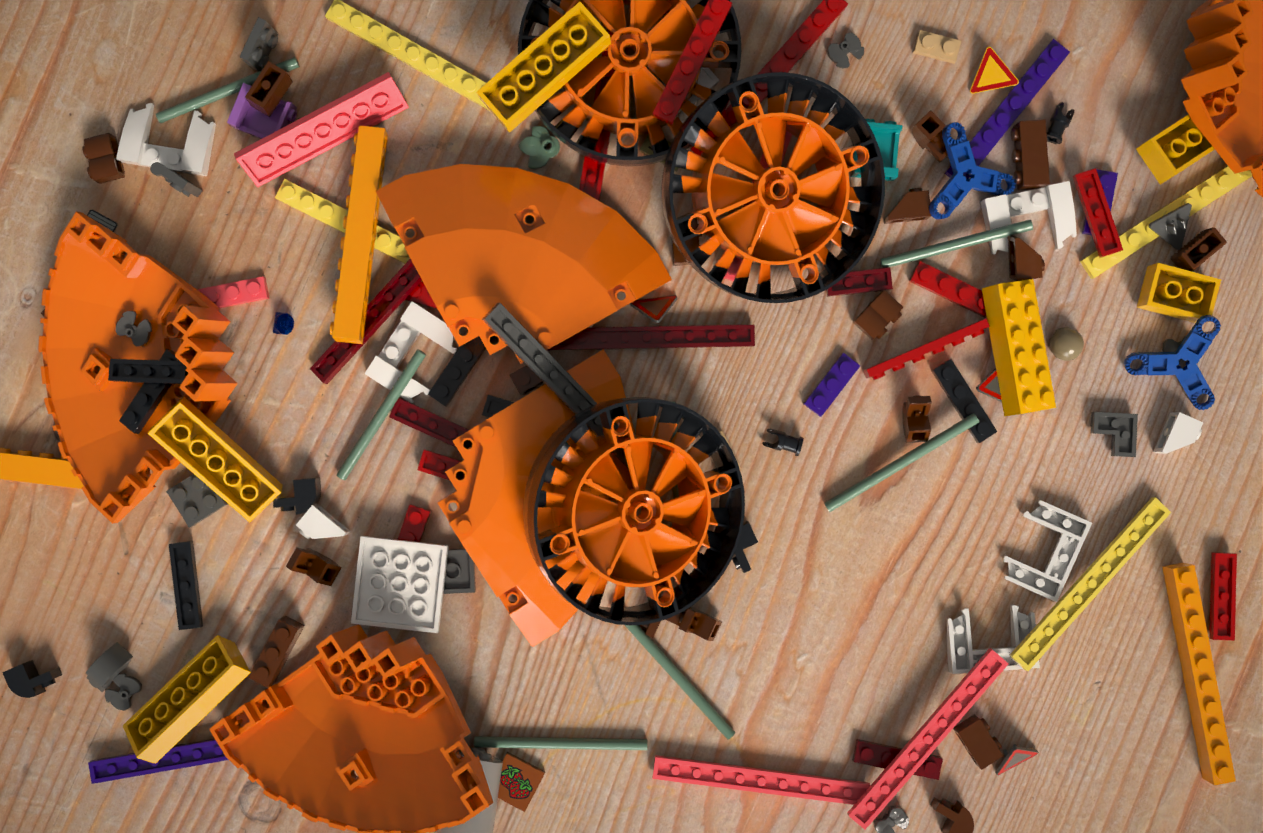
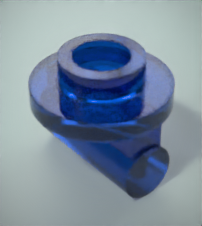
M276 312L273 333L280 335L289 334L294 327L292 316L288 313Z

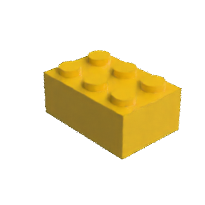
M1189 114L1136 148L1160 185L1215 150L1192 122Z
M1162 263L1149 265L1144 276L1137 308L1196 323L1200 317L1213 314L1221 279Z

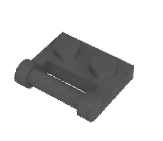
M159 162L153 163L150 167L154 175L164 177L171 187L188 197L190 194L199 197L203 191L177 172L170 170Z

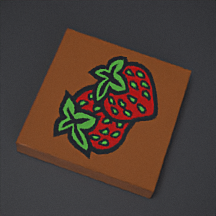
M507 751L503 759L498 798L525 812L545 771Z

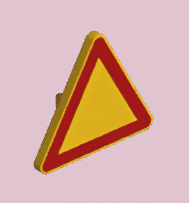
M988 47L970 92L974 94L1014 86L1019 83V80L992 47Z

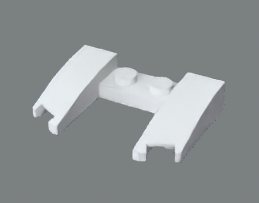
M148 103L145 109L135 111L133 108L130 109L119 142L117 160L122 163L151 167L153 163L159 162L176 172L201 176L208 175L216 127L213 121L210 124L206 123L201 119L203 114L194 110L184 150L148 144L154 104Z
M1070 181L1025 192L986 198L980 202L986 231L1011 225V217L1047 210L1056 250L1064 246L1062 241L1070 235L1072 238L1077 236ZM1007 237L989 241L991 254L995 255L997 250L1008 252Z
M414 302L410 303L400 318L401 322L378 356H375L364 373L389 390L392 389L402 374L398 367L420 333L453 354L458 349L452 347L454 336L446 323ZM411 378L400 397L413 404L415 403L412 399L421 392L428 395L430 389Z
M1039 500L1040 506L1031 513L1025 511L1022 516L1061 535L1044 572L1004 555L1003 562H1008L1009 576H1004V579L1057 602L1092 522Z
M1010 605L1011 647L991 648L1009 663L1004 670L1023 669L1010 654L1036 626L1035 613L1030 612L1029 615L1018 612L1019 606ZM969 608L962 609V615L954 620L947 618L948 671L952 674L968 673L989 649H972ZM1039 660L1032 668H1040Z

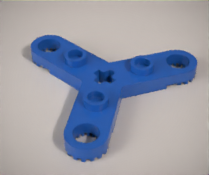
M958 122L946 125L942 131L953 175L930 203V214L938 220L948 218L971 189L1000 196L1012 194L1016 187L1015 179H1013L1012 175L976 166L969 140L967 141L965 134L966 130ZM951 128H954L958 133L956 140L952 136L950 137ZM967 172L970 175V179H966L963 173ZM1002 179H1004L1007 182L1006 190L1001 189L1002 187H1000ZM940 202L945 207L943 214H939L936 209Z
M1204 315L1196 321L1175 352L1131 353L1125 358V369L1128 373L1135 376L1175 375L1193 406L1199 410H1207L1214 404L1215 397L1196 364L1219 333L1220 322L1212 315ZM1204 322H1214L1213 329L1204 332L1202 330ZM1134 359L1142 360V365L1138 369L1130 367V363ZM1183 359L1187 361L1185 363L1186 366L1184 368L1177 366L1179 364L1178 360ZM1199 394H1208V400L1205 403H1197L1196 398H1198Z

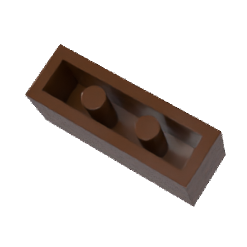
M1046 120L1019 121L1011 130V140L1014 141L1015 148L1012 153V160L1016 163L1014 182L1017 184V190L1044 188L1050 185Z
M288 616L280 618L248 678L267 688L273 685L305 625Z

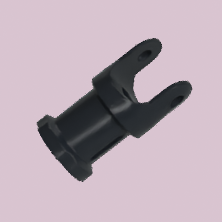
M1063 102L1056 106L1050 119L1051 125L1048 132H1046L1047 141L1050 143H1062L1064 130L1069 127L1075 110L1071 109L1064 116L1061 112L1064 107Z
M766 430L768 433L777 435L779 439L774 444L763 442L764 446L778 451L786 450L795 453V456H799L803 437L795 438L786 435L782 431Z

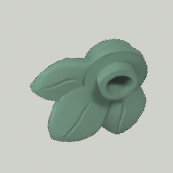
M534 126L532 127V136L524 138L520 142L519 148L523 153L530 156L528 167L538 169L544 167L549 158L555 157L559 153L560 142L557 138L550 136L549 131L545 127ZM551 143L552 147L549 150H547V144Z

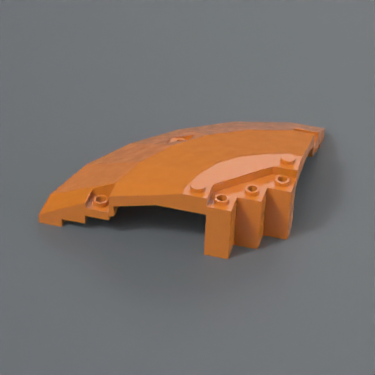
M1208 0L1191 13V17L1186 20L1195 41L1184 49L1186 59L1193 70L1181 79L1183 87L1188 94L1183 103L1192 122L1234 174L1251 170L1252 177L1258 185L1255 192L1263 197V0Z
M457 164L404 175L375 191L391 223L405 245V250L459 346L477 337L481 338L490 355L508 346L482 320L497 303H501L545 350H548L672 280L657 251L616 210L569 183L514 167ZM527 216H532L534 218L533 223L528 224L526 223L525 218ZM409 229H412L415 232L414 236L411 238L407 237L406 235ZM620 291L625 294L623 300L617 298V294ZM461 327L468 329L467 335H461L459 331ZM492 336H497L499 342L495 345L490 342ZM516 355V357H517V359L519 360L520 364L524 363V362Z
M76 211L58 240L54 253L57 259L54 268L49 269L48 275L51 278L48 288H44L42 292L41 305H45L44 318H40V323H44L43 336H39L38 350L42 352L44 366H41L42 384H46L48 398H44L48 414H52L55 425L52 427L54 431L58 432L61 441L58 443L63 459L67 458L73 467L71 472L74 477H79L83 484L82 490L89 502L114 524L119 523L156 487L154 484L164 470L175 469L181 463L148 434L151 427L183 396L213 423L220 418L231 402L228 397L238 383L223 369L234 352L220 340V337L231 321L219 312L220 308L208 297L152 256L139 254L126 243L127 240L84 213ZM124 312H136L134 322L136 326L144 319H148L151 323L152 332H150V338L144 346H135L131 337L117 335L115 331L116 324L121 317H124L122 315ZM166 349L175 352V357L187 367L188 375L182 384L171 385L139 434L133 433L119 420L144 383L108 381L110 359L160 360Z
M604 349L566 371L597 404L613 399L626 398L621 377ZM546 384L453 440L464 460L445 471L456 491L438 502L458 539L495 595L499 596L509 615L532 647L561 630L578 610L561 597L544 577L531 555L524 530L523 502L532 466L552 434L575 415ZM627 404V405H626V408H627V411H628V415H629V419H630L632 431H633V433H635L634 426H633V422H632V418H631L630 411H629V407H628V404ZM590 430L593 437L596 438L597 436ZM571 437L566 441L575 451L579 448ZM466 440L472 442L470 449H466L464 446ZM610 452L609 455L628 489H633L629 469ZM555 458L551 463L552 466L560 470L564 466L563 463ZM462 471L465 474V477L462 480H460L457 476V472ZM543 482L541 490L553 493L555 485ZM583 484L581 490L615 503L618 502V500L587 484ZM452 502L457 504L455 511L450 506ZM538 507V533L555 528L552 507ZM559 537L554 539L553 547L558 545ZM567 552L565 554L546 560L545 563L548 569L552 568L554 565H556L561 560L569 556L571 553ZM577 561L556 583L565 590L585 566ZM592 571L576 598L585 602L590 597L600 576ZM510 595H516L517 600L515 602L509 601Z
M359 624L333 633L316 646L319 654L279 683L262 691L251 701L243 704L232 714L224 717L209 729L226 758L237 768L241 767L249 774L248 779L252 783L256 781L264 789L263 793L275 801L280 800L286 803L289 809L295 808L302 812L301 816L312 822L321 821L329 824V827L345 831L348 829L357 833H431L445 827L450 828L464 824L494 803L479 756L475 757L464 740L471 731L447 680L431 653L426 655L415 637L395 644L387 630L368 637ZM459 750L462 751L464 757L459 754Z

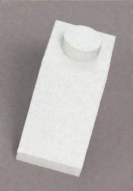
M1170 412L1153 452L1167 454L1195 443L1201 436L1203 422L1180 412Z
M318 504L312 505L296 524L300 528V534L307 539L339 537L350 533L349 529Z

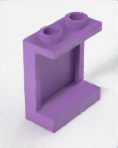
M243 83L227 123L237 130L262 139L294 122L297 116V107L292 102L281 100L271 116L268 117L251 107L245 96L252 86Z

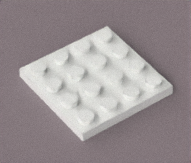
M360 536L351 624L438 633L449 545Z

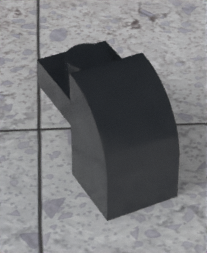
M320 478L293 480L294 497L274 499L273 508L281 507V511H292L295 506L296 515L306 513L312 505L318 504L320 501Z
M748 521L743 523L742 533L734 553L735 557L732 558L736 569H741L743 573L752 570L743 549L758 543Z
M33 660L2 672L10 690L24 698L34 697L46 692L45 687L56 683L55 678L62 675L59 667L39 675Z

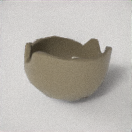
M1070 327L1057 329L1050 338V351L1056 358L1063 361L1074 360L1079 356L1084 347L1082 335Z

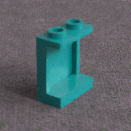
M865 119L874 133L880 149L885 181H894L898 177L899 168H896L899 135L902 131V125H897V122L894 121L875 123L874 119ZM854 151L853 153V159L855 162L858 159L856 151ZM860 168L852 170L851 177L861 178Z

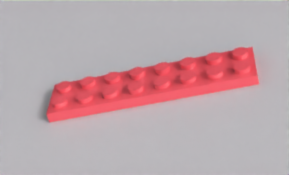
M387 72L234 153V156L255 185L259 187L354 137L355 133H358L359 126L373 127L409 107L392 76Z

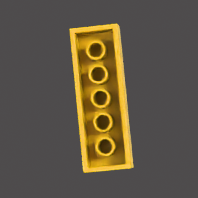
M578 2L476 93L510 133L611 44L610 35L581 2Z
M1034 280L1000 283L982 288L987 321L990 325L989 333L1004 416L1056 408Z
M184 396L148 432L153 439L249 522L282 492L283 485Z
M217 635L123 725L136 758L156 764L251 673L235 642Z

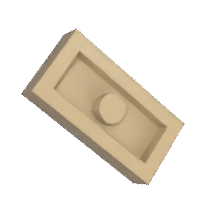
M920 30L913 53L954 64L957 60L961 40Z

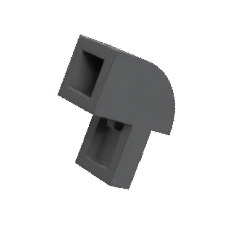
M117 642L86 671L87 679L93 687L103 692L110 686L114 677L129 665L133 656Z

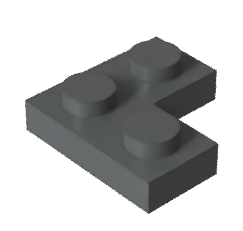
M1091 412V434L1112 435L1111 456L1136 457L1138 414Z

